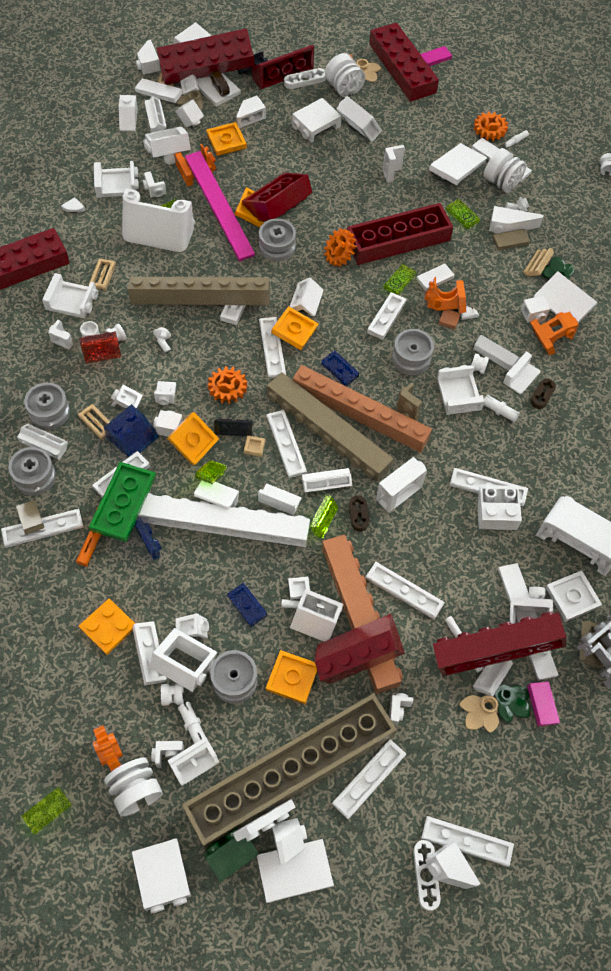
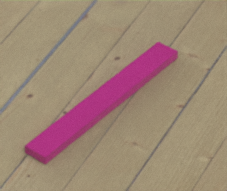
M201 151L186 155L185 160L239 262L255 256L248 239Z

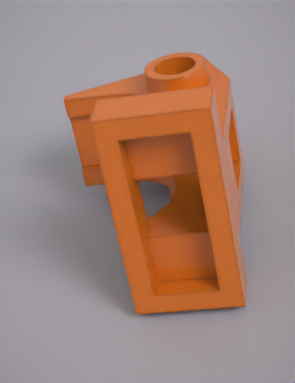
M200 144L201 153L213 173L217 169L214 164L216 159L211 152H207L209 150L207 146L204 148ZM181 152L176 153V166L187 187L191 186L195 177Z
M434 277L433 282H429L430 287L426 291L424 298L427 301L428 308L437 311L459 309V313L467 312L463 280L456 281V287L449 292H442L437 288L436 277Z
M570 311L566 313L560 312L553 319L540 325L537 319L530 322L534 333L548 355L555 354L553 343L557 339L566 336L572 340L578 328V321ZM557 325H562L563 328L555 332L551 329Z

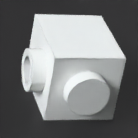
M193 99L175 111L186 127L191 125L195 127L204 116Z
M544 296L524 300L521 311L527 323L535 319L538 322H542L550 312V304L546 302Z
M160 410L159 416L154 419V428H156L157 434L169 437L183 422L182 414Z

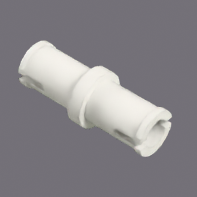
M487 395L484 399L483 406L495 411L496 415H502L513 423L517 420L520 412L508 407L505 402H500L490 395Z
M186 702V706L183 703L178 707V710L185 722L184 727L189 731L195 744L206 736L200 726V718L196 717L191 703Z

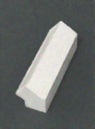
M151 96L149 100H145V107L151 133L165 130L166 123L160 99Z
M480 335L474 345L473 350L485 357H489L490 360L508 371L520 359L517 355L483 335Z
M30 424L22 426L17 436L19 442L30 447L43 449L49 456L60 460L67 449V441Z
M349 468L302 475L304 492L352 486Z

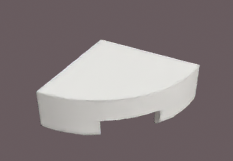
M75 197L61 205L62 209L66 212L80 213L85 211V207Z
M466 306L467 312L460 315L461 320L477 318L479 316L474 308L472 309Z

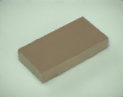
M525 229L494 234L492 237L497 250L529 245L530 243Z
M35 500L16 506L25 535L45 528Z

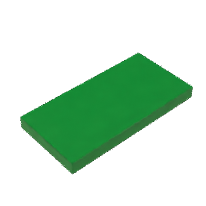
M119 462L88 527L89 531L127 542L156 478V472Z

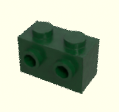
M237 828L225 835L226 838L220 843L216 841L206 848L207 852L203 854L220 882L259 855L251 840L247 842L246 838L238 842L236 841L233 833L239 830Z

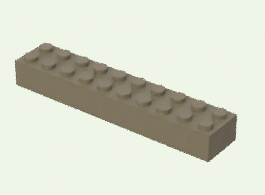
M373 693L183 803V809L205 850L212 843L224 839L225 835L233 829L244 827L395 737L397 729Z

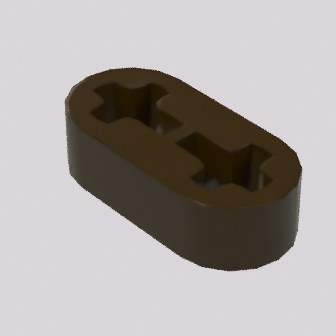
M219 70L211 72L212 84L220 96L230 94L228 83Z
M543 379L531 398V405L534 408L543 409L547 405L556 388L554 381ZM546 385L550 386L546 392L543 391ZM542 396V401L538 403L537 400Z
M356 495L350 499L349 512L352 528L361 532L367 529L369 516L366 499ZM356 501H358L359 504H362L360 506V511H357V507L355 505ZM358 516H361L362 526L357 523Z

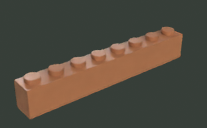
M301 365L292 379L325 406L420 453L430 439L432 428Z
M345 535L322 541V550L351 629H356L379 619V613L374 611L372 606L374 605L372 595L367 593L365 588L367 587L364 575H360L358 570L360 569L359 561L353 557L351 541H347ZM395 658L367 669L375 694L400 686L403 677L400 668H396L394 664Z

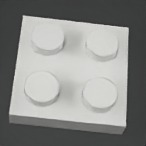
M582 570L552 582L545 587L565 622L602 606Z

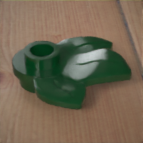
M553 257L550 265L544 268L542 274L546 278L551 279L559 272L569 280L570 276L574 273V267L572 264H565L559 257Z
M500 685L497 688L494 698L498 701V713L505 722L509 723L514 715L520 718L530 717V707L528 702L525 701L530 697L529 691L520 685L512 687ZM503 692L508 695V698L503 696Z

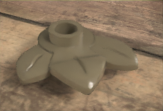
M194 90L189 92L188 95H182L175 104L182 106L193 99L201 110L203 108V97L199 91Z

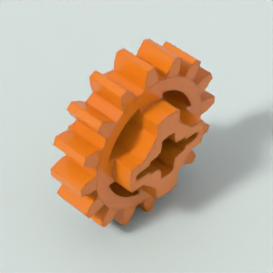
M488 111L487 114L482 113L481 116H477L474 122V131H476V135H481L480 138L485 137L486 141L489 139L494 141L495 138L500 140L507 133L508 122H505L506 118H501L502 114L496 115V112L491 114Z
M339 228L338 231L334 230V235H329L330 240L326 241L327 246L324 247L327 250L324 254L327 257L326 261L339 267L342 264L346 265V260L351 261L350 256L355 254L353 249L357 247L354 245L356 239L353 238L354 234L346 229Z
M225 366L223 371L218 368V373L212 372V377L208 378L210 396H214L215 401L221 399L222 404L225 400L228 404L231 403V400L238 402L237 398H243V393L247 392L245 374L241 375V370L235 372L234 367L228 370L227 366Z
M104 725L93 730L97 738L93 742V746L102 766L108 764L112 772L121 766L118 758L123 757L114 733L108 735Z

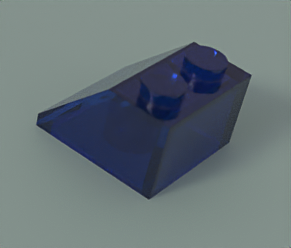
M132 404L103 427L106 438L127 457H130L137 451L141 453L159 438V435L147 418Z

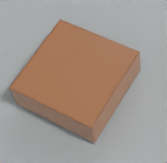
M443 310L439 325L455 329L461 313Z

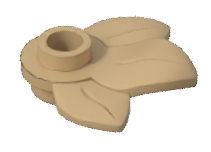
M366 59L357 60L356 64L365 73V80L376 82V72L380 71L381 67L376 63H368Z
M471 695L464 698L459 704L462 709L469 712L466 716L467 729L476 730L484 726L489 733H492L498 727V701L493 696L485 695L478 697ZM485 703H490L492 709H486Z

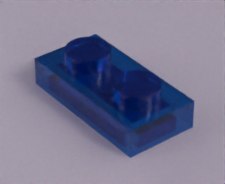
M335 350L322 359L321 364L345 386L359 377V372Z
M141 518L136 520V530L153 560L161 557L159 550L162 548L157 539L153 540L151 536L153 532L149 524H144Z
M244 583L227 593L229 600L250 627L267 617L265 609Z

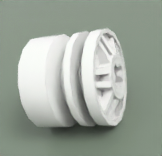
M342 53L335 56L327 64L325 78L340 96L346 97L349 94L357 93L365 82V73L350 55Z
M501 148L489 160L484 171V178L492 184L497 183L499 189L509 193L521 181L527 164L518 157L513 158L512 153Z
M138 758L127 762L113 770L104 779L106 786L110 787L109 792L111 795L120 794L114 800L120 816H128L138 812L139 807L136 802L142 798H145L149 806L163 795L156 779L147 780L151 777L153 771L151 768H148L149 763L146 758Z

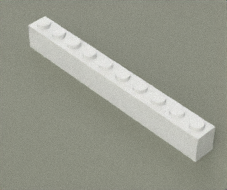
M148 493L136 522L300 547H306L310 519L300 515L288 516L284 513H268L265 510L255 511L245 507H230V509H226L206 501L195 502L187 498L175 499L167 495L155 496L151 493Z

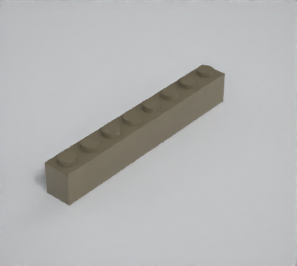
M130 277L128 284L131 304L270 305L271 291L269 278Z
M283 372L267 385V396L272 402H278L286 413L290 412L294 415L297 422L304 423L308 426L311 433H317L321 436L326 445L331 444L336 448L340 456H346L354 467H360L364 470L368 478H374L376 481H379L392 467L394 459Z

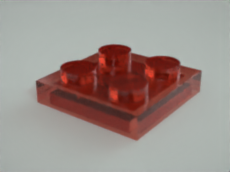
M116 331L79 338L86 364L121 357Z

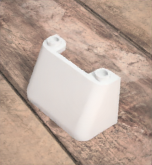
M126 188L123 194L122 210L123 239L127 242L175 252L186 250L194 230L192 202L177 200L171 208L140 202L139 192Z
M569 496L560 497L545 518L536 536L543 540L547 537H552L553 542L558 538L592 558L590 563L592 565L596 563L598 566L597 572L606 576L611 569V522L575 502Z

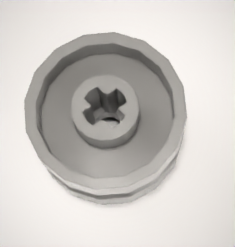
M279 218L264 222L259 230L260 253L264 258L275 262L291 258L296 249L295 227L287 220Z
M408 329L398 334L394 342L392 362L395 368L406 375H418L425 372L431 363L434 342L426 332L419 329Z
M45 382L35 385L27 392L24 400L25 408L31 422L36 427L51 430L60 427L67 421L70 408L65 392L60 386Z
M38 447L23 448L16 452L9 461L8 469L10 476L21 493L39 495L45 493L53 486L56 472L51 458L45 450Z
M231 650L220 654L213 661L210 669L212 688L216 696L222 701L230 704L242 703L255 693L257 687V666L248 654L238 650Z

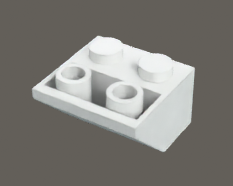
M480 485L478 498L479 529L518 530L522 521L519 486Z
M304 589L290 628L325 642L332 635L343 604Z

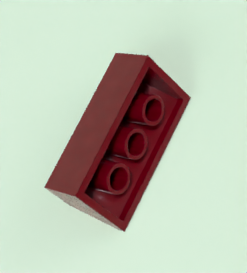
M310 45L252 67V79L262 90L283 82L287 75L313 70L315 46Z
M284 172L243 199L242 204L258 221L276 219L313 193L308 174Z
M392 614L318 644L315 664L320 681L331 684L405 654Z

